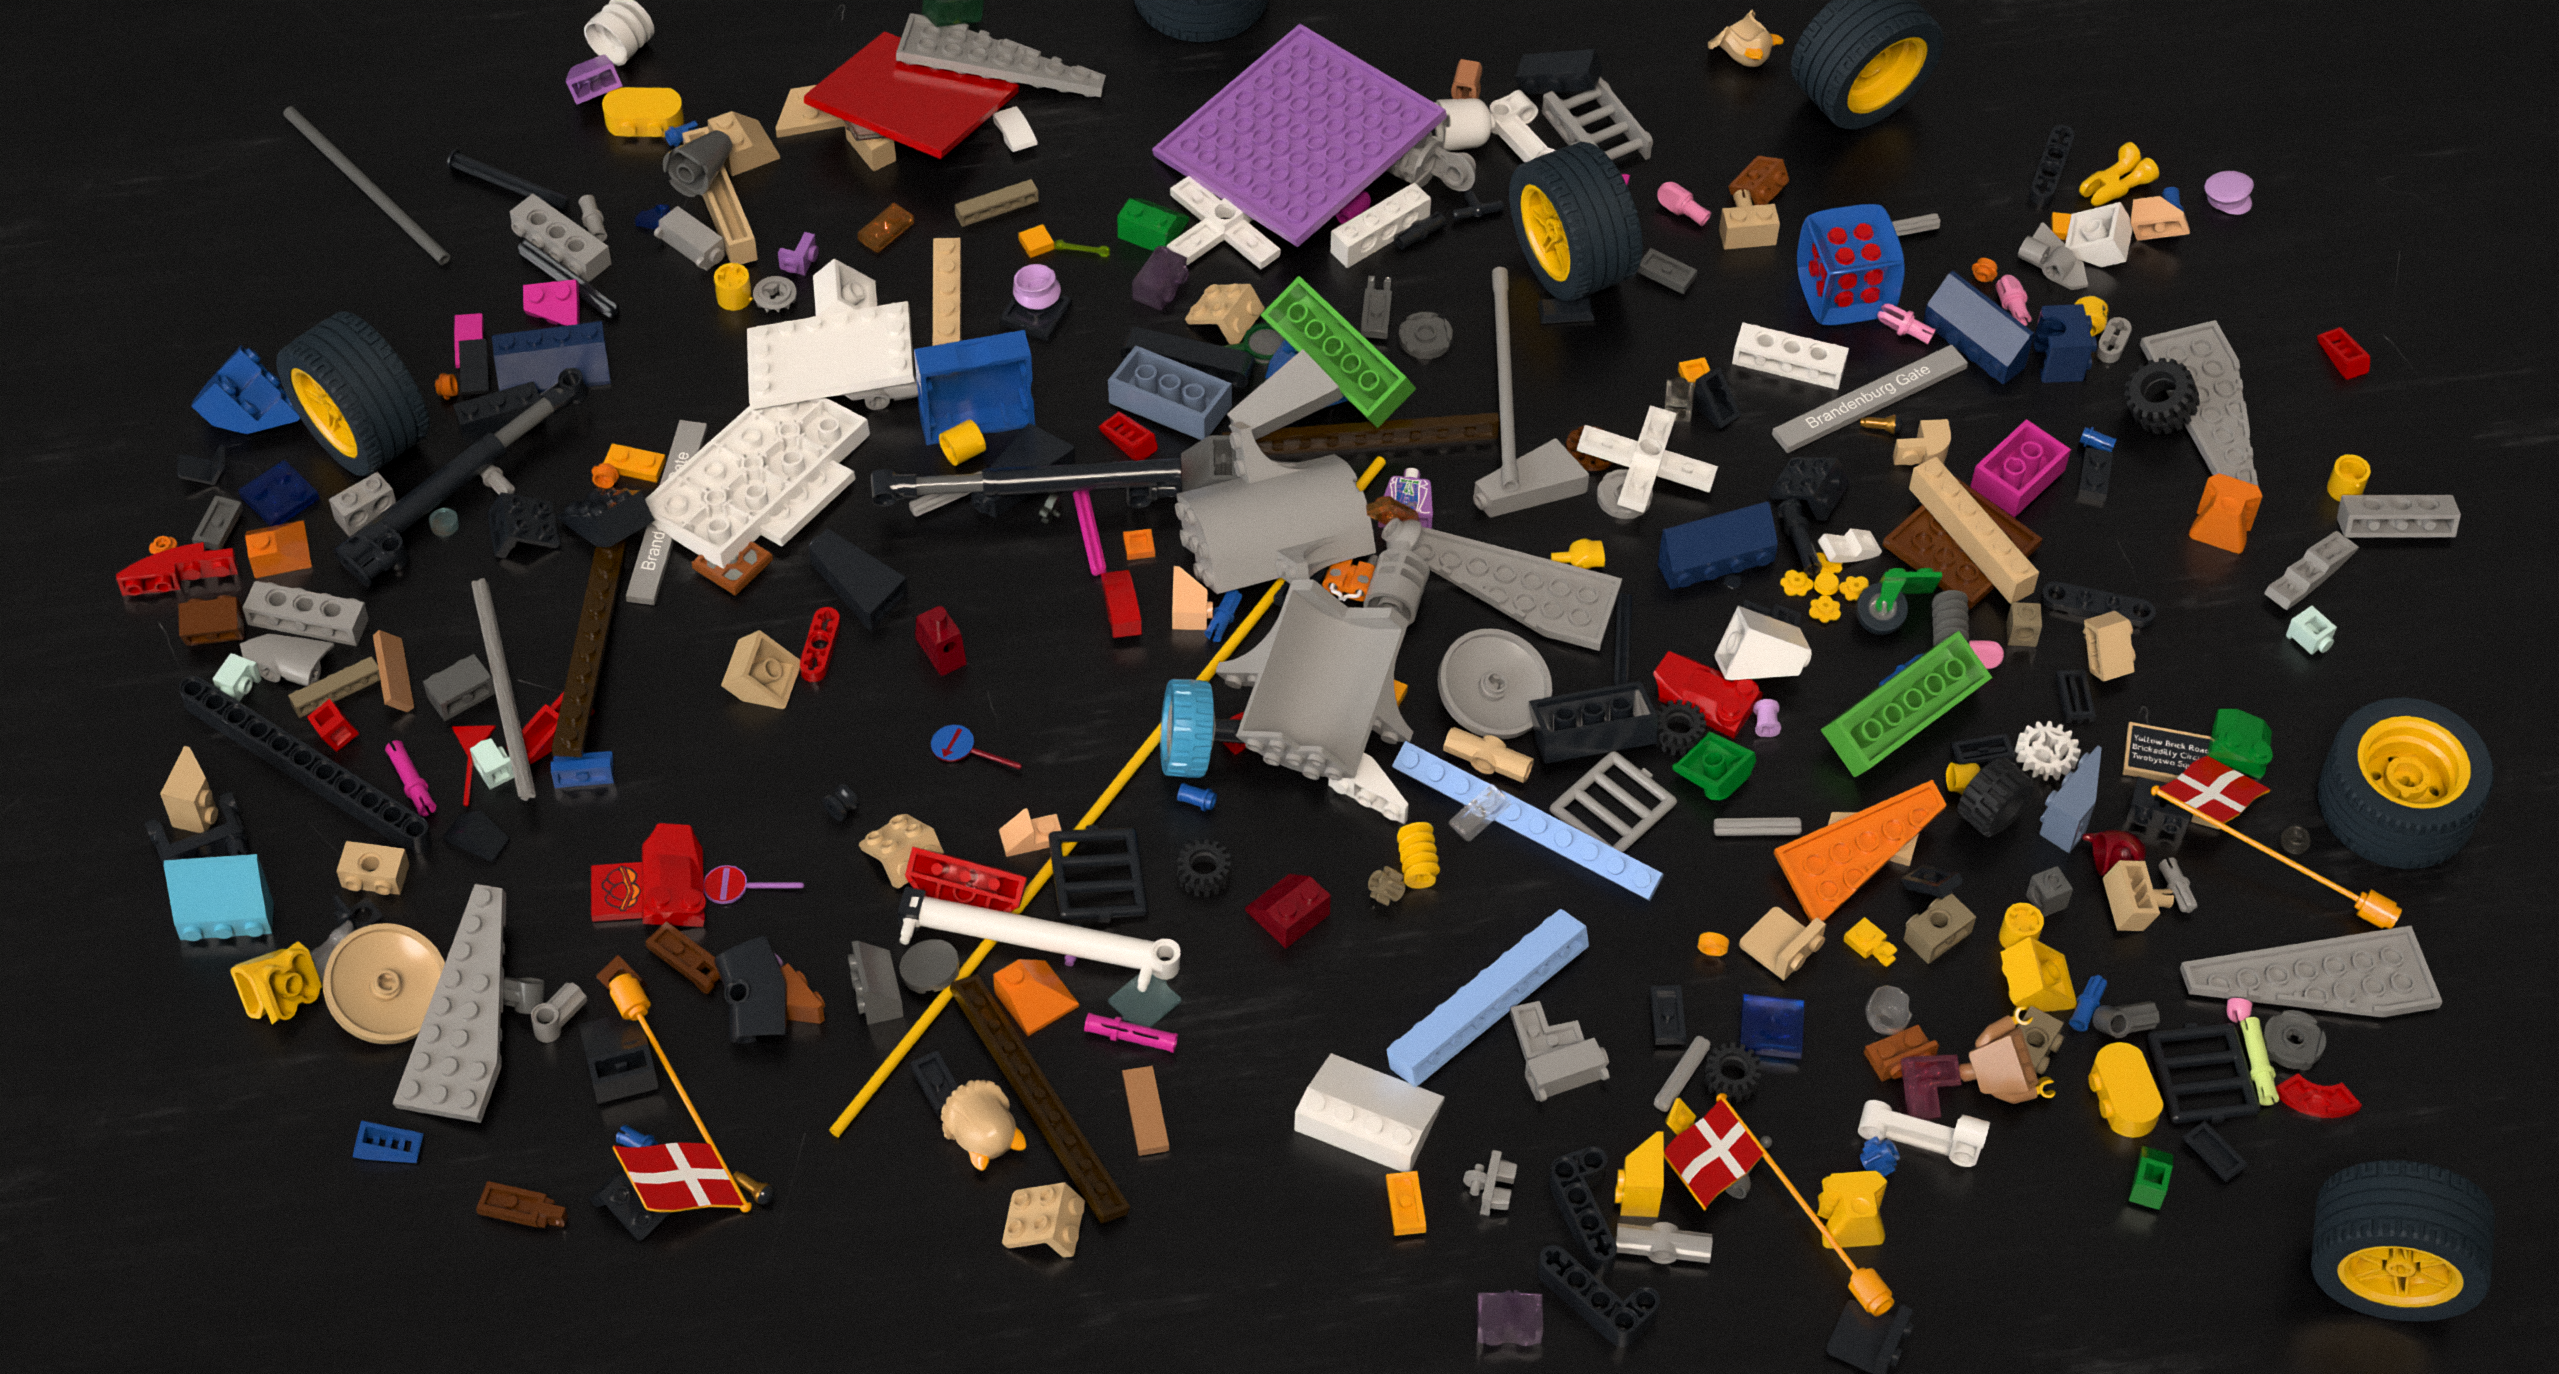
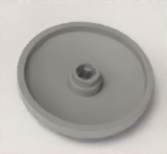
M1479 629L1464 634L1449 647L1439 666L1438 689L1445 708L1462 727L1482 737L1492 735L1499 739H1510L1527 733L1533 728L1529 701L1552 697L1551 676L1544 659L1530 643L1508 631Z

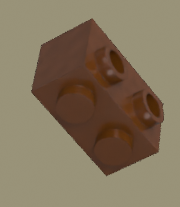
M222 595L213 600L195 598L188 600L187 603L178 604L179 636L187 646L245 639L244 611L237 597Z

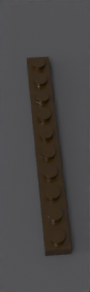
M1480 413L1475 415L1398 419L1384 421L1378 428L1371 422L1287 427L1271 432L1255 440L1264 455L1498 439L1499 417L1498 413ZM1222 432V435H1230L1232 432Z
M626 539L611 547L595 548L553 739V756L583 757L627 550Z
M979 975L953 981L949 989L1100 1223L1127 1215L1130 1210L1128 1202Z

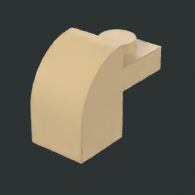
M1948 419L1921 420L1917 438L1897 439L1893 453L1894 465L1922 464L1934 457H1937L1943 464L1951 440Z

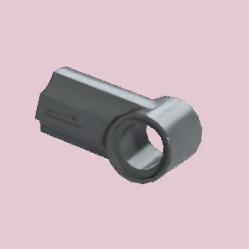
M504 976L503 1005L515 1007V1011L519 1013L531 1014L534 1007L542 1004L544 1001L545 981L531 977L515 979Z
M2152 1001L2116 1007L2102 1005L2095 1010L2092 1020L2097 1030L2116 1038H2122L2131 1032L2154 1029L2157 1023L2160 1022L2159 1011Z

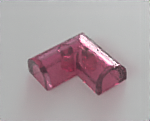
M1957 1055L1902 1058L1901 1069L1908 1116L1922 1120L1940 1118L1941 1112L1937 1087L1961 1086Z

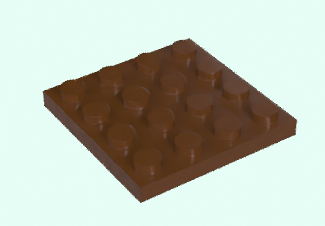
M1955 477L2026 558L2041 546L2043 538ZM1923 504L1884 538L1882 546L1915 570L1932 568L1934 572H1942V579L1937 586L1944 591L1958 590L1967 594V605L1970 610L1995 588L1993 583Z

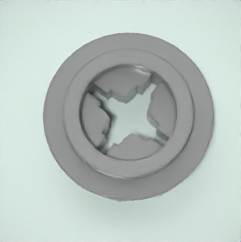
M767 277L758 282L753 290V298L758 308L763 307L766 312L774 309L779 313L781 308L789 309L790 304L796 301V287L792 281L785 277ZM779 290L780 296L771 299V295H775Z

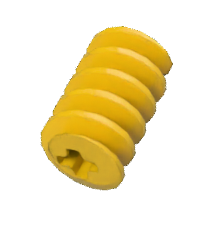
M1415 822L1405 825L1399 829L1397 834L1400 861L1404 875L1403 880L1406 886L1421 889L1433 886L1436 883L1435 876L1440 873V866L1437 864L1438 856L1435 854L1437 851V847L1434 844L1435 836L1432 834L1434 829L1427 822Z

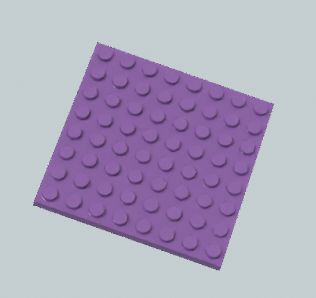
M1299 24L1158 143L1152 151L1159 160L1186 177H1191L1219 198L1227 199L1243 213L1299 247L1447 118V114L1444 108L1302 24Z

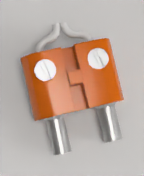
M1371 555L1368 563L1359 561L1358 566L1352 565L1353 559L1330 565L1322 586L1332 595L1339 596V600L1346 601L1349 598L1364 601L1377 565L1378 556Z

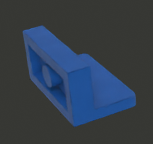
M611 751L583 753V757L554 756V762H551L554 788L614 783L613 753Z

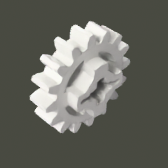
M2048 721L2045 727L2040 722H2036L2034 729L2028 725L2025 732L2019 734L2015 752L2018 753L2016 760L2017 762H2024V771L2033 770L2032 777L2034 778L2038 774H2042L2044 781L2048 780L2049 775H2053L2056 780H2059L2061 773L2066 776L2071 769L2076 768L2081 751L2077 748L2078 739L2071 740L2073 732L2067 731L2064 733L2062 731L2063 725L2061 724L2054 728L2051 721Z

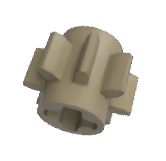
M1385 866L1383 871L1376 870L1368 881V888L1372 891L1370 897L1386 906L1389 905L1390 900L1398 901L1405 892V883L1402 881L1404 875L1388 866Z

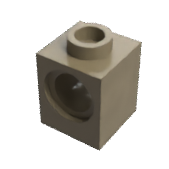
M2011 603L2006 622L2008 645L2037 646L2042 629L2041 604Z

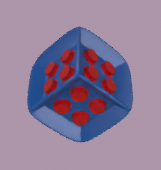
M1860 204L1815 212L1806 217L1801 228L1797 249L1798 275L1808 306L1819 324L1842 325L1878 319L1877 314L1879 311L1884 312L1881 309L1882 305L1888 303L1896 307L1898 306L1905 276L1904 255L1894 225L1882 205Z

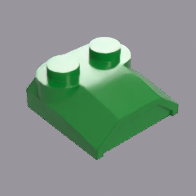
M2218 709L2207 756L2228 767L2261 779L2265 774L2267 764L2273 757L2270 747L2272 730L2263 719L2242 710Z
M1709 731L1694 748L1672 767L1675 772L1702 787L1707 798L1723 800L1729 797L1750 777L1756 757L1755 752Z

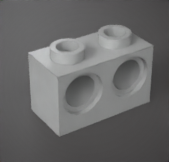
M377 471L329 499L335 521L350 537L393 505L396 500L393 489Z

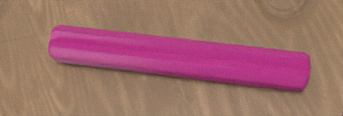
M1089 491L1073 492L1091 573L1094 576L1101 575V573H1106V563Z

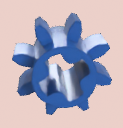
M1875 1136L1864 1143L1865 1147L1862 1149L1864 1152L1860 1154V1159L1867 1171H1877L1883 1177L1896 1171L1894 1166L1897 1165L1896 1161L1899 1160L1900 1156L1891 1140L1882 1139L1880 1141Z

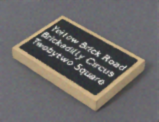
M2129 722L2122 774L2169 783L2177 779L2193 762L2207 756L2211 737Z

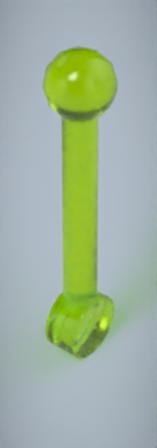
M1057 240L1054 244L1057 250L1066 248L1099 253L1103 257H1107L1110 252L1107 246L1097 248L1064 243L1063 240Z

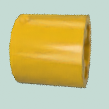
M728 263L720 266L715 271L714 283L718 304L722 308L731 311L747 307L753 300L748 270L738 263Z
M971 419L939 434L941 448L947 459L954 466L986 451L984 437L978 426Z
M2350 454L2340 456L2335 462L2327 484L2328 493L2339 502L2342 495H2362L2371 473L2370 465L2360 456Z
M2017 903L2010 906L2005 913L1999 932V940L2002 946L2007 949L2028 937L2038 941L2044 925V917L2041 911L2029 903Z

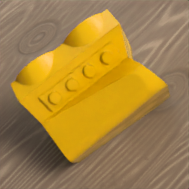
M299 941L288 949H279L239 963L231 968L232 977L247 1015L251 1018L259 1019L267 1013L272 1025L279 1019L288 1020L292 1018L297 1011V1006L301 1003L310 1004L314 1002L322 988L310 952Z
M1877 1171L1833 1173L1822 1180L1823 1192L1818 1195L1819 1210L1817 1216L1828 1219L1825 1227L1841 1248L1881 1245L1885 1240V1231L1879 1209L1887 1180ZM1822 1234L1823 1246L1829 1249L1833 1248Z

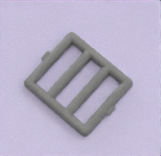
M1612 751L1550 805L1549 810L1562 822L1623 853L1676 805L1677 799L1652 779L1653 774L1645 768L1642 770L1638 769L1618 752ZM1612 765H1615L1662 802L1651 811L1604 773ZM1593 782H1596L1641 817L1642 820L1633 828L1629 827L1584 790ZM1576 799L1623 837L1613 846L1568 812L1565 807Z

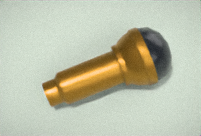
M1891 415L1886 418L1866 417L1861 418L1860 426L1885 429V431L1895 434L1901 431L1903 421L1897 415Z
M739 1171L733 1174L736 1183L751 1192L757 1203L767 1204L774 1198L775 1192L772 1185L757 1182Z

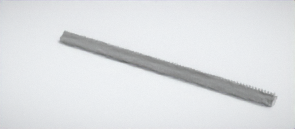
M482 578L478 581H472V590L502 718L501 721L508 745L507 748L518 797L527 801L529 798H535L536 792L528 764V756H526V748L516 710L517 707L514 702L515 699L504 657L505 654L501 644L502 641L497 626L498 623L493 608L488 582Z

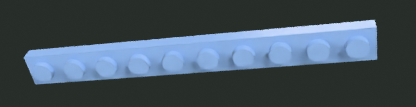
M1407 741L1404 742L1392 764L1394 769L1649 901L1664 876L1663 873Z

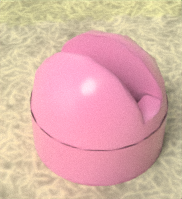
M2242 998L2229 999L2226 1008L2228 1018L2235 1023L2238 1020L2240 1022L2242 1020L2246 1021L2245 1018L2251 1015L2252 1003Z

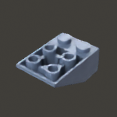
M2097 746L2091 754L2086 752L2080 759L2075 773L2070 771L2065 776L2061 784L2062 788L2058 792L2056 790L2051 792L2045 802L2048 808L2040 818V821L2043 823L2040 835L2068 853L2072 851L2082 839V835L2086 833L2096 803L2102 749L2100 746Z

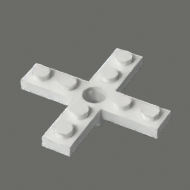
M1189 176L1170 188V195L1201 220L1194 227L1167 244V253L1184 267L1223 240L1233 246L1260 270L1280 257V248L1249 224L1254 219L1243 213L1227 199L1220 200Z
M1650 405L1638 441L1588 425L1584 426L1576 451L1629 467L1617 505L1644 513L1656 476L1710 493L1718 466L1665 450L1677 413Z

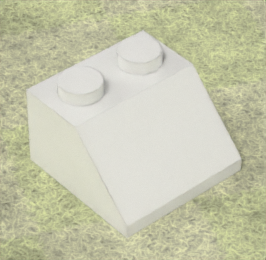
M2121 202L2071 215L2065 247L2072 250L2076 259L2099 267L2126 262L2133 228L2130 223L2131 219Z
M833 259L813 275L816 316L877 306L875 280L836 259Z

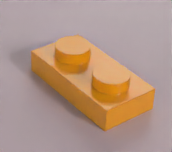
M612 443L604 463L613 465L619 475L657 483L666 463L665 454Z
M1417 1171L1386 1174L1394 1235L1426 1233V1221Z

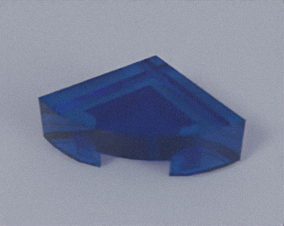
M655 205L656 208L646 212L644 210L641 211L635 218L636 226L656 229L659 227L658 221L670 212L669 205Z

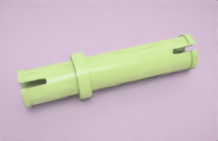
M2256 1017L2245 1018L2247 1025L2242 1020L2240 1026L2252 1069L2250 1075L2252 1081L2256 1084L2259 1103L2268 1106L2274 1104L2272 1097L2274 1102L2277 1103L2279 1101V1095L2274 1083L2276 1074L2274 1067H2271L2260 1020Z

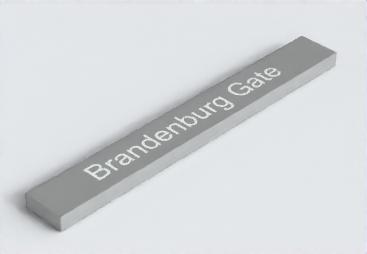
M1951 344L1773 428L1772 436L1787 453H1790L1966 369L1968 362Z
M679 420L660 485L702 449L708 430L707 423ZM652 523L647 525L626 593L627 602L655 605L674 539Z

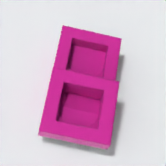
M482 313L455 315L456 368H460L459 341L483 339L484 319Z

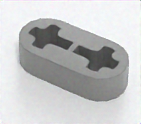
M2115 317L2107 323L2096 350V355L2101 361L2114 363L2119 360L2132 329L2131 323L2128 320ZM2117 329L2121 330L2118 336L2114 334ZM2109 345L2114 346V348L2111 351L2107 350Z

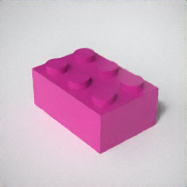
M2026 419L1975 466L1970 487L2015 518L2065 471L2071 449Z

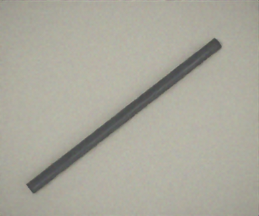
M293 106L285 109L284 116L440 265L449 262L451 256Z

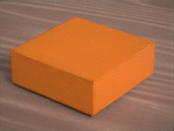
M1151 529L1123 532L1127 560L1155 557Z

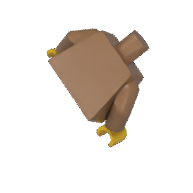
M2018 1006L2015 1008L2012 1017L2007 1015L1988 1025L1976 1039V1047L1969 1052L1971 1062L1960 1064L1959 1073L1964 1082L1977 1079L1982 1093L1992 1094L1995 1098L2011 1104L2036 1099L2039 1094L2045 1098H2052L2056 1093L2054 1090L2043 1091L2045 1084L2053 1083L2054 1081L2050 1077H2042L2038 1080L2021 1027L2015 1029V1025L2018 1023L2027 1025L2032 1022L2033 1017H2029L2025 1021H2021L2018 1017L2021 1010L2028 1008L2026 1006Z

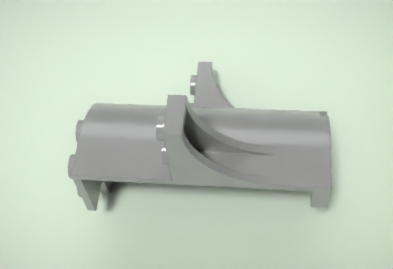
M1242 421L1231 424L1232 433L1229 435L1231 446L1236 451L1237 460L1234 461L1235 472L1240 478L1177 493L1178 503L1175 504V511L1182 523L1183 530H1180L1182 545L1195 554L1196 563L1193 564V570L1196 579L1200 580L1206 587H1209L1217 594L1281 577L1290 584L1292 580H1310L1314 573L1327 566L1376 553L1371 517L1363 490L1359 491L1356 487L1357 476L1345 460L1335 454L1299 463H1281L1271 460L1263 454L1256 444L1251 427Z
M1292 580L1279 617L1267 636L1245 655L1218 663L1215 673L1225 680L1226 685L1240 689L1241 686L1253 687L1236 737L1246 743V748L1264 756L1263 761L1270 765L1288 767L1302 772L1305 777L1313 780H1318L1321 776L1340 781L1342 778H1355L1371 730L1377 732L1381 736V740L1390 744L1410 742L1414 731L1409 728L1402 718L1394 692L1395 663L1409 621L1394 608H1348L1315 580Z

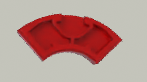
M2298 1073L2275 1086L2279 1099L2283 1103L2301 1113L2314 1117H2344L2359 1111L2362 1106L2342 1082L2332 1086L2317 1085L2304 1079Z

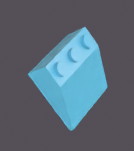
M257 854L164 860V871L172 915L180 940L197 941L202 938L227 939L231 936L248 935L257 937L262 934H272L274 902Z

